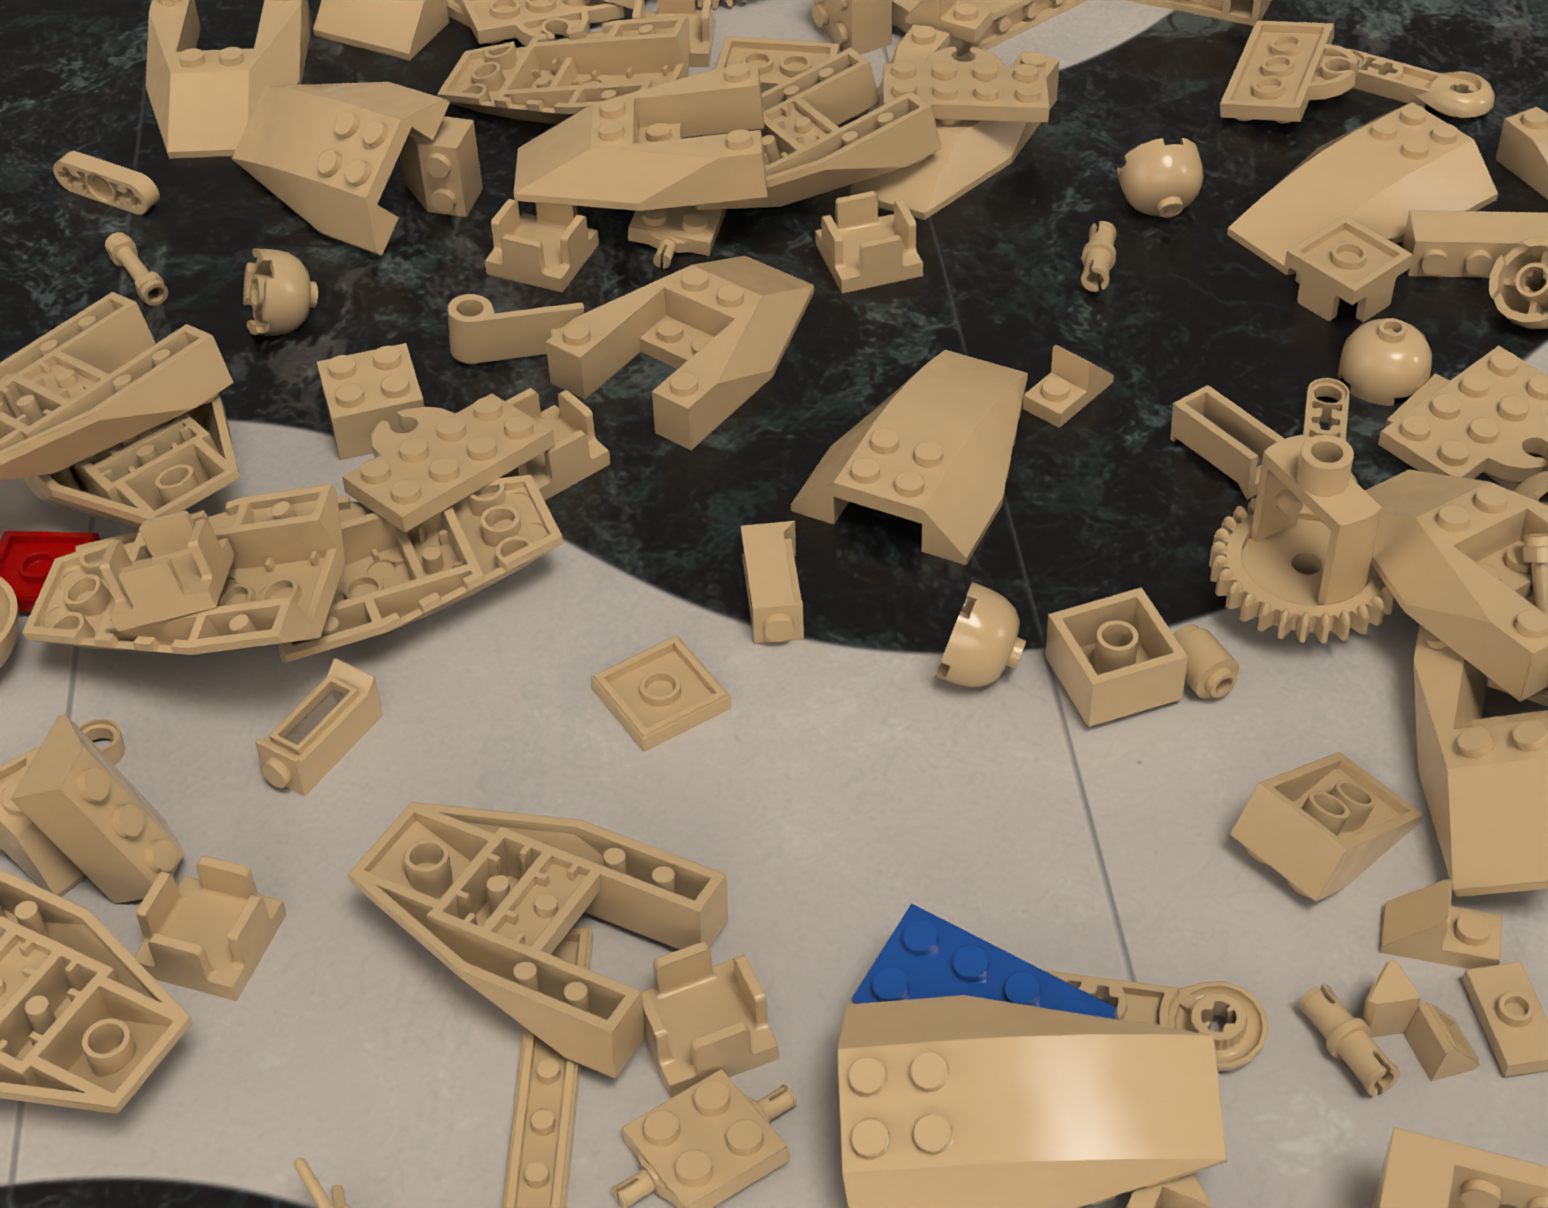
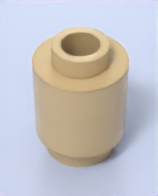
M1194 624L1183 626L1173 633L1188 656L1185 682L1202 699L1219 698L1229 693L1237 682L1239 664L1207 629L1199 628Z

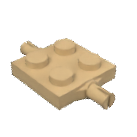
M691 205L635 211L628 227V241L648 244L657 248L653 262L659 268L663 262V269L670 266L674 253L690 252L710 256L727 209L697 210Z
M720 1069L623 1126L624 1142L640 1161L641 1171L618 1185L611 1187L616 1201L621 1205V1208H628V1206L654 1191L659 1196L672 1202L676 1208H713L790 1161L788 1146L770 1126L769 1121L797 1106L791 1089L788 1090L786 1084H783L780 1088L755 1101L743 1094L727 1074Z

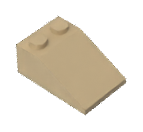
M1337 752L1259 782L1230 835L1245 846L1246 851L1251 857L1259 862L1270 865L1288 879V883L1293 890L1317 902L1344 889L1416 827L1424 814L1342 753Z

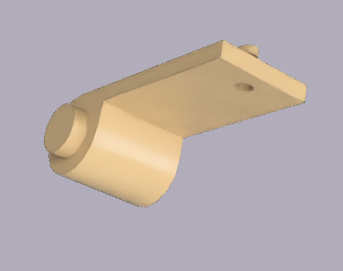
M476 294L457 296L448 304L450 353L456 360L469 365L547 354L545 341L573 318L584 314L583 303L494 313L492 304L483 296Z

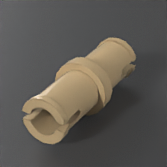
M1099 221L1098 232L1096 223L1090 227L1089 242L1084 246L1081 259L1084 271L1081 276V282L1089 291H1099L1100 280L1102 290L1108 286L1109 271L1114 266L1117 253L1114 247L1117 234L1116 228L1106 221Z
M1322 984L1320 989L1318 986H1315L1302 997L1299 1002V1008L1326 1038L1327 1050L1334 1059L1344 1060L1370 1095H1377L1378 1090L1380 1093H1384L1397 1082L1400 1071L1371 1039L1372 1031L1363 1019L1354 1018L1335 996L1329 985Z

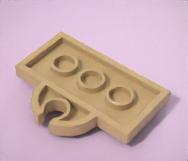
M459 0L460 7L479 44H497L506 39L517 38L522 45L528 46L533 37L547 35L549 41H554V35H565L568 38L569 30L585 27L588 34L590 33V24L592 23L603 24L614 19L624 18L623 6L603 0Z
M1256 21L1220 102L1221 117L1235 118L1239 121L1259 119L1274 120L1278 123L1301 122L1309 100L1335 97L1350 90L1355 85V76H1358V59L1352 51L1341 46L1331 45L1334 39V23Z
M947 47L934 51L927 56L924 64H915L907 60L883 63V105L911 91L932 106L934 119L1048 123L1050 106L1045 68H1037L1031 64L1005 67L1002 60L993 53L971 47L969 50V61L967 62L956 60V47Z
M1497 346L1381 430L1378 445L1418 471L1474 479L1482 472H1487L1503 480L1522 482L1525 478L1546 471L1548 467V375L1518 358L1513 353ZM1527 453H1537L1544 458L1533 457Z
M494 394L477 400L474 404L456 414L443 408L435 407L404 409L398 411L397 415L399 427L407 433L393 432L390 428V423L382 420L377 424L371 435L375 459L365 462L359 468L344 475L342 479L345 492L406 533L555 446L553 430Z

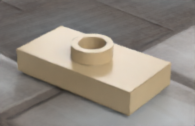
M1521 961L1466 969L1462 980L1503 1076L1510 1077L1548 1071V1019Z

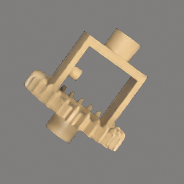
M1298 435L1283 439L1268 447L1263 453L1257 497L1251 499L1247 511L1242 506L1236 507L1235 511H1233V517H1225L1221 528L1214 535L1209 566L1211 567L1210 580L1217 582L1215 593L1217 596H1227L1225 607L1228 610L1241 608V621L1245 622L1258 617L1257 630L1261 632L1272 625H1276L1277 638L1283 639L1290 630H1295L1299 642L1305 643L1309 632H1314L1321 643H1327L1329 631H1333L1342 641L1348 640L1350 628L1363 635L1367 632L1368 623L1379 626L1382 624L1384 613L1391 615L1396 599L1371 565L1382 507L1350 477L1354 451L1345 440L1332 435H1316L1310 438L1306 435Z

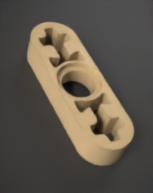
M77 151L68 152L53 166L56 179L68 191L138 215L148 211L160 198L158 188L145 174Z

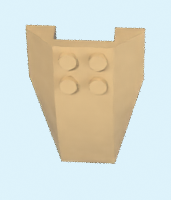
M688 15L617 20L603 23V31L587 34L585 27L569 30L568 38L549 41L548 36L543 35L533 37L528 46L516 48L513 41L465 51L437 95L449 101L450 104L482 113L516 120L558 125L593 103L688 77L690 25Z
M390 82L264 86L232 160L323 235L382 256L399 217L377 205L408 134L434 140L450 102L444 98Z
M1411 102L1318 147L1228 227L1227 235L1285 275H1291L1296 273V271L1285 265L1287 250L1343 215L1397 244L1404 240L1409 210L1477 211L1496 201L1498 192L1475 140L1459 131L1455 126L1444 122L1426 111L1423 107Z
M944 350L830 446L791 503V511L835 524L849 502L921 523V552L967 565L1003 504L1005 484L1010 470L1011 455L1015 445L1017 425L1022 411L1023 395L1026 391L1028 373Z
M532 475L498 478L406 533L362 503L350 502L349 495L337 497L346 562L321 637L276 644L282 663L387 633L424 618L482 591L563 543L562 534Z
M332 484L246 496L226 502L227 511L209 517L204 510L190 514L194 525L196 520L208 518L217 539L228 538L235 554L216 608L118 632L110 617L115 600L99 567L108 544L117 541L114 539L54 560L22 634L27 640L76 647L183 655L320 638L346 562L336 490ZM140 531L135 541L123 545L131 562L152 557Z
M967 995L845 1005L837 1055L842 1175L848 1208H1080L1089 1204L1094 1206L1116 1199L1117 1195L1144 1186L1150 1188L1227 1162L1214 1035Z

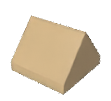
M1391 959L1389 962H1385L1366 998L1361 1019L1370 1027L1372 1031L1371 1038L1405 1033L1419 1007L1421 997L1398 962Z
M1424 1002L1417 1008L1404 1036L1431 1082L1471 1071L1480 1065L1478 1063L1479 1058L1454 1017L1427 1002Z

